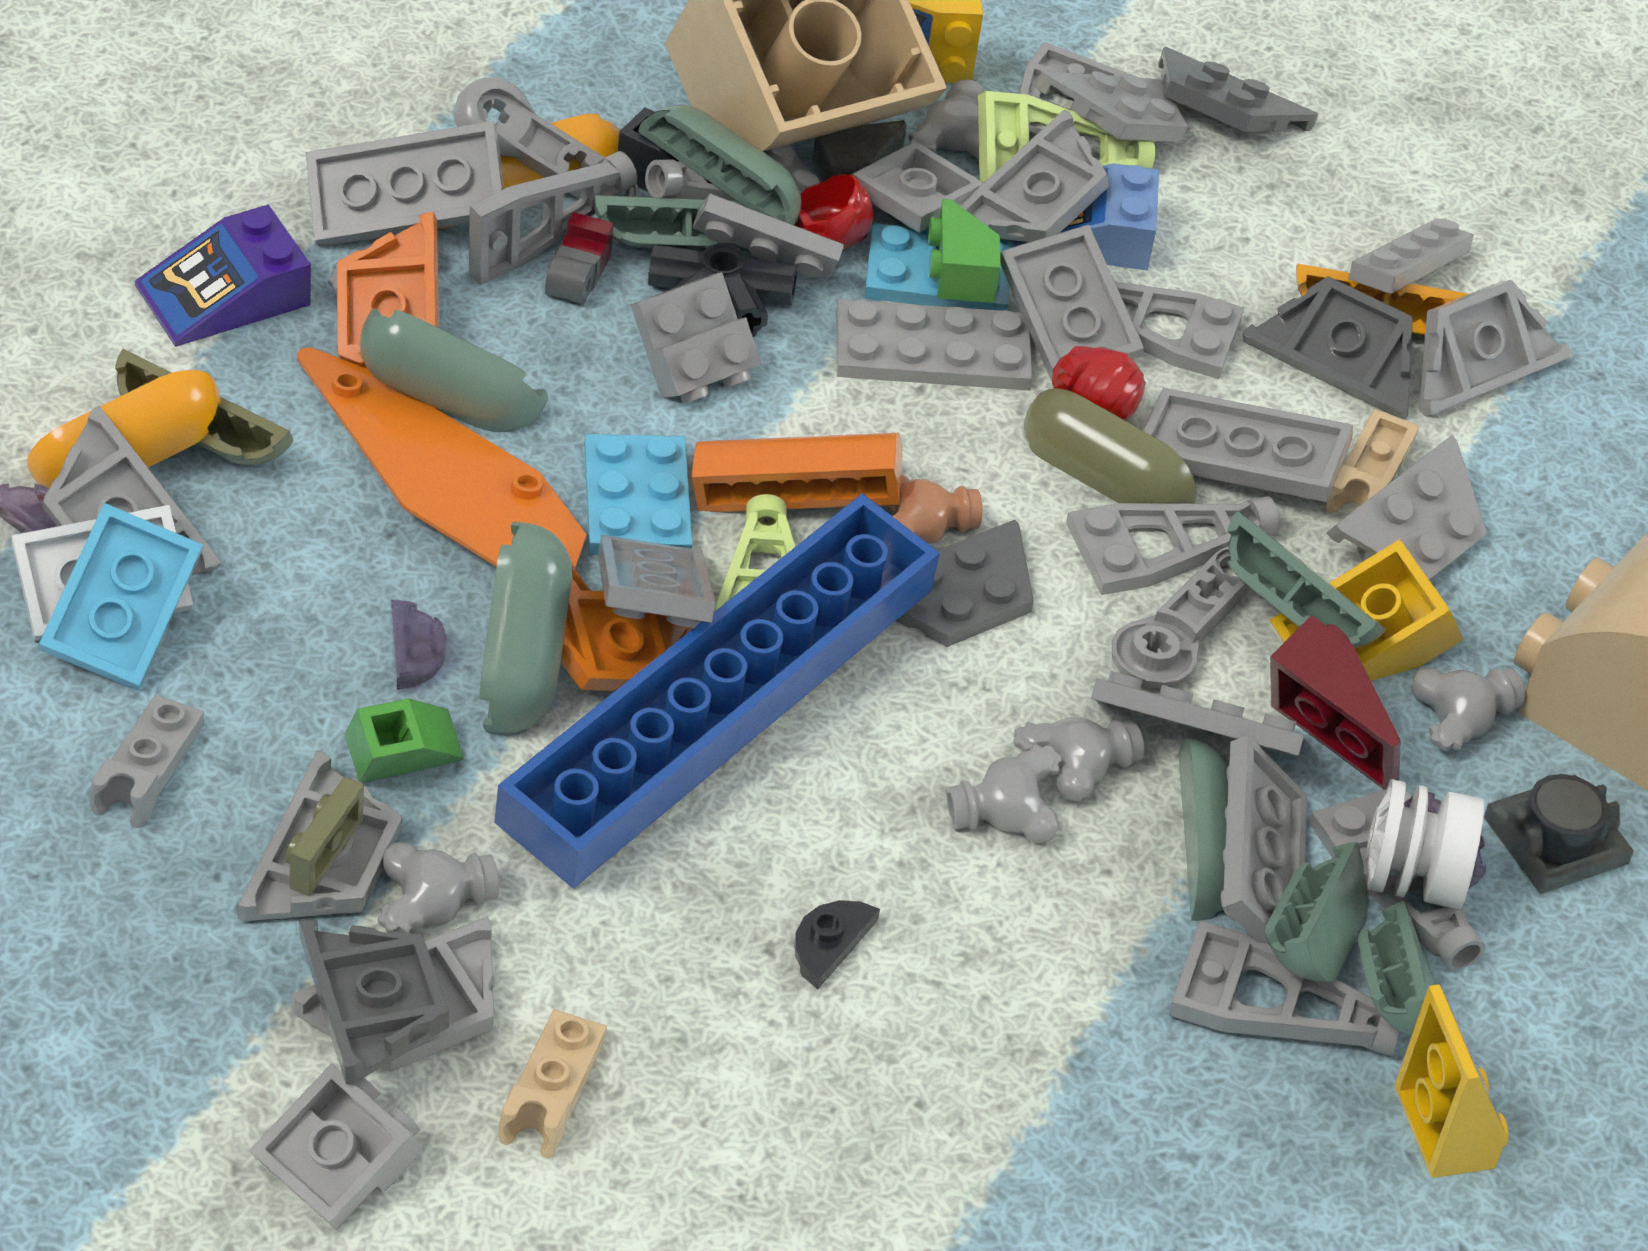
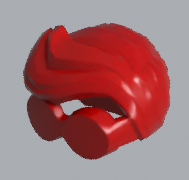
M834 175L828 180L812 185L800 193L801 209L794 226L844 244L842 251L857 245L867 237L874 218L873 208L868 191H866L865 187L861 185L854 175Z
M1075 346L1068 354L1058 360L1052 373L1053 388L1072 391L1125 421L1136 412L1146 385L1144 374L1127 353L1105 347Z

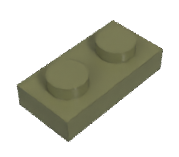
M343 777L331 795L324 794L315 808L313 821L304 833L297 832L294 835L285 857L286 863L290 864V889L309 897L314 892L363 821L364 784Z

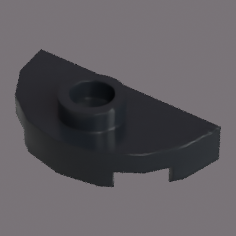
M837 900L819 905L805 915L796 930L794 940L795 957L800 965L802 977L818 990L879 919L880 909L861 901Z

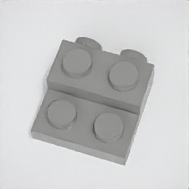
M917 141L852 174L868 191L871 204L881 208L919 233L929 228L931 217L939 218L942 199H952L960 205L983 184L979 179Z
M722 272L630 304L659 393L663 398L680 396L682 403L702 398L710 394L708 384L721 380L723 387H728L751 379L749 369L761 365L747 319H737Z
M331 1063L249 1151L330 1226L337 1230L375 1188H378L384 1194L424 1149L414 1137L421 1129L407 1114L396 1105L389 1112L385 1111L374 1101L380 1093L365 1078L356 1083L346 1085L342 1072Z

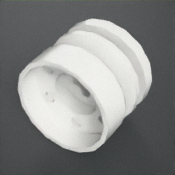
M1391 779L1386 794L1379 806L1376 807L1366 850L1368 866L1367 889L1382 893L1389 871L1394 870L1396 871L1394 895L1404 897L1414 875L1422 876L1424 902L1461 910L1469 889L1483 824L1484 799L1447 791L1437 814L1428 812V789L1425 786L1417 785L1410 808L1403 807L1406 782Z

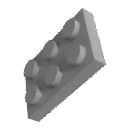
M1089 225L1001 251V267L1051 381L1053 369L1058 360L1068 354L1075 346L1105 347L1127 353L1132 359L1141 356L1144 350L1143 344Z

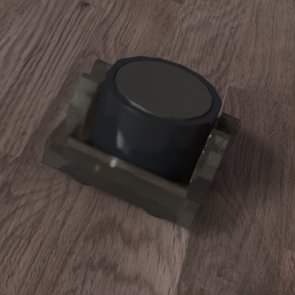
M1556 774L1546 776L1537 781L1531 790L1488 803L1484 814V819L1539 894L1628 865L1634 852L1618 830L1621 823L1619 803L1617 801L1607 803V788L1604 784L1594 786L1577 775Z

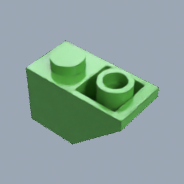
M942 199L939 218H930L928 246H936V250L931 249L928 276L929 278L937 279V299L994 303L1001 268L1000 235L952 199Z
M410 698L358 708L344 734L358 780L361 783L421 771L464 759L449 710Z

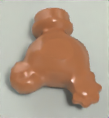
M901 475L900 505H887L894 512L893 517L927 543L940 541L949 528L955 527L957 531L965 533L967 529H979L982 522V499L978 489H966L965 486H959L952 493L948 492L941 485L927 479L909 480L907 476Z

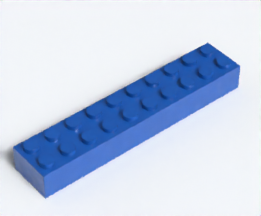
M862 493L718 608L713 614L712 623L702 621L502 781L498 785L494 823L574 889L929 594L932 590L940 552Z

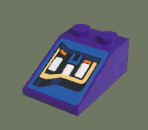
M267 204L222 218L136 279L135 287L174 346L177 347L310 306L311 264L270 205Z

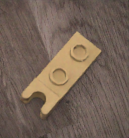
M1374 408L1345 464L1341 466L1326 503V510L1332 513L1338 512L1345 503H1354L1361 506L1392 482L1398 475L1411 450L1420 426Z
M553 1009L518 1083L514 1084L502 1109L498 1137L502 1144L509 1145L513 1143L516 1135L521 1130L532 1128L538 1130L543 1135L544 1140L540 1149L541 1155L545 1158L554 1156L565 1132L570 1115L605 1041L607 1025Z

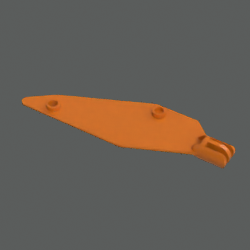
M306 347L298 351L297 361L404 510L495 567L497 566L501 544L512 545L513 534H511V524L513 522H524L541 526L558 537L569 554L572 565L571 590L591 591L576 570L587 534L540 471L436 408L384 384L368 368L315 348Z

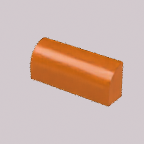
M900 433L698 441L695 446L692 469V482L697 508L700 511L709 512L746 511L748 501L755 496L763 494L781 498L785 502L787 509L846 507L862 493L877 505H900L903 451Z

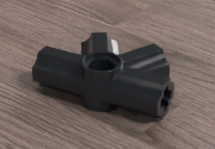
M729 243L711 245L704 252L660 245L653 246L648 272V285L674 289L706 276L722 272L737 319H747L752 337H755L757 332L766 326L768 322V313L762 302L790 306L793 304L798 265L745 258V254L740 248Z

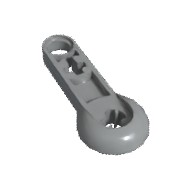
M482 78L470 83L458 95L454 107L455 124L457 127L487 122L486 119L491 108L498 110L500 115L495 125L498 132L500 155L515 158L543 177L568 172L569 163L573 159L581 163L580 169L599 164L605 158L536 115L525 94L511 82L501 78ZM637 183L635 186L625 190L626 197H637ZM581 189L569 192L575 197L581 198Z
M1229 547L1217 551L1157 611L1156 615L1130 622L1117 630L1112 639V659L1121 674L1142 679L1141 687L1161 690L1162 685L1175 687L1189 678L1198 660L1200 642L1251 590V587L1239 577L1229 575L1222 570L1224 567H1230L1228 563L1230 560ZM1213 587L1218 590L1217 596H1209L1213 591Z

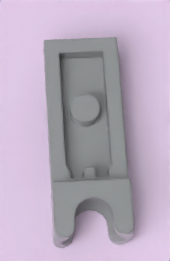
M154 695L111 759L107 758L94 776L90 789L92 812L95 815H103L113 803L119 801L128 802L134 807V813L130 816V825L134 828L143 826L157 803V796L161 793L204 725L205 711Z

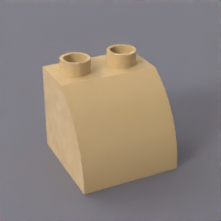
M688 0L665 42L691 106L706 112L763 152L928 107L937 101L947 89L909 0Z
M1646 534L1615 567L1599 557L1594 558L1580 574L1568 596L1566 609L1572 613L1565 621L1548 612L1542 613L1522 639L1514 657V664L1531 674L1525 691V703L1519 708L1518 713L1648 791V534Z

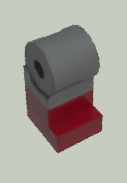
M572 212L567 223L566 236L557 254L552 258L545 283L546 295L568 299L581 305L585 304L611 257L614 223Z

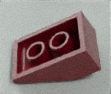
M1311 615L1270 656L1271 707L1287 719L1296 721L1298 727L1383 790H1386L1391 779L1399 781L1401 740L1347 635L1333 624L1325 625Z

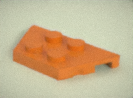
M426 212L418 217L420 222L394 236L391 231L375 240L368 249L357 250L337 261L338 355L341 359L367 368L360 352V334L369 312L374 308L381 313V316L391 318L394 311L399 310L439 328L437 218L434 212Z
M571 590L561 665L581 690L616 691L690 632L692 627L672 624L666 620L667 616L646 613L645 617L640 619L623 617L613 612L614 607L605 606L603 591Z

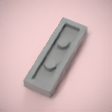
M712 194L708 195L700 207L693 225V229L704 232L706 237L712 241L736 244L749 249L752 255L763 260H778L786 264L798 265V272L809 277L820 276L827 278L839 262L844 244Z

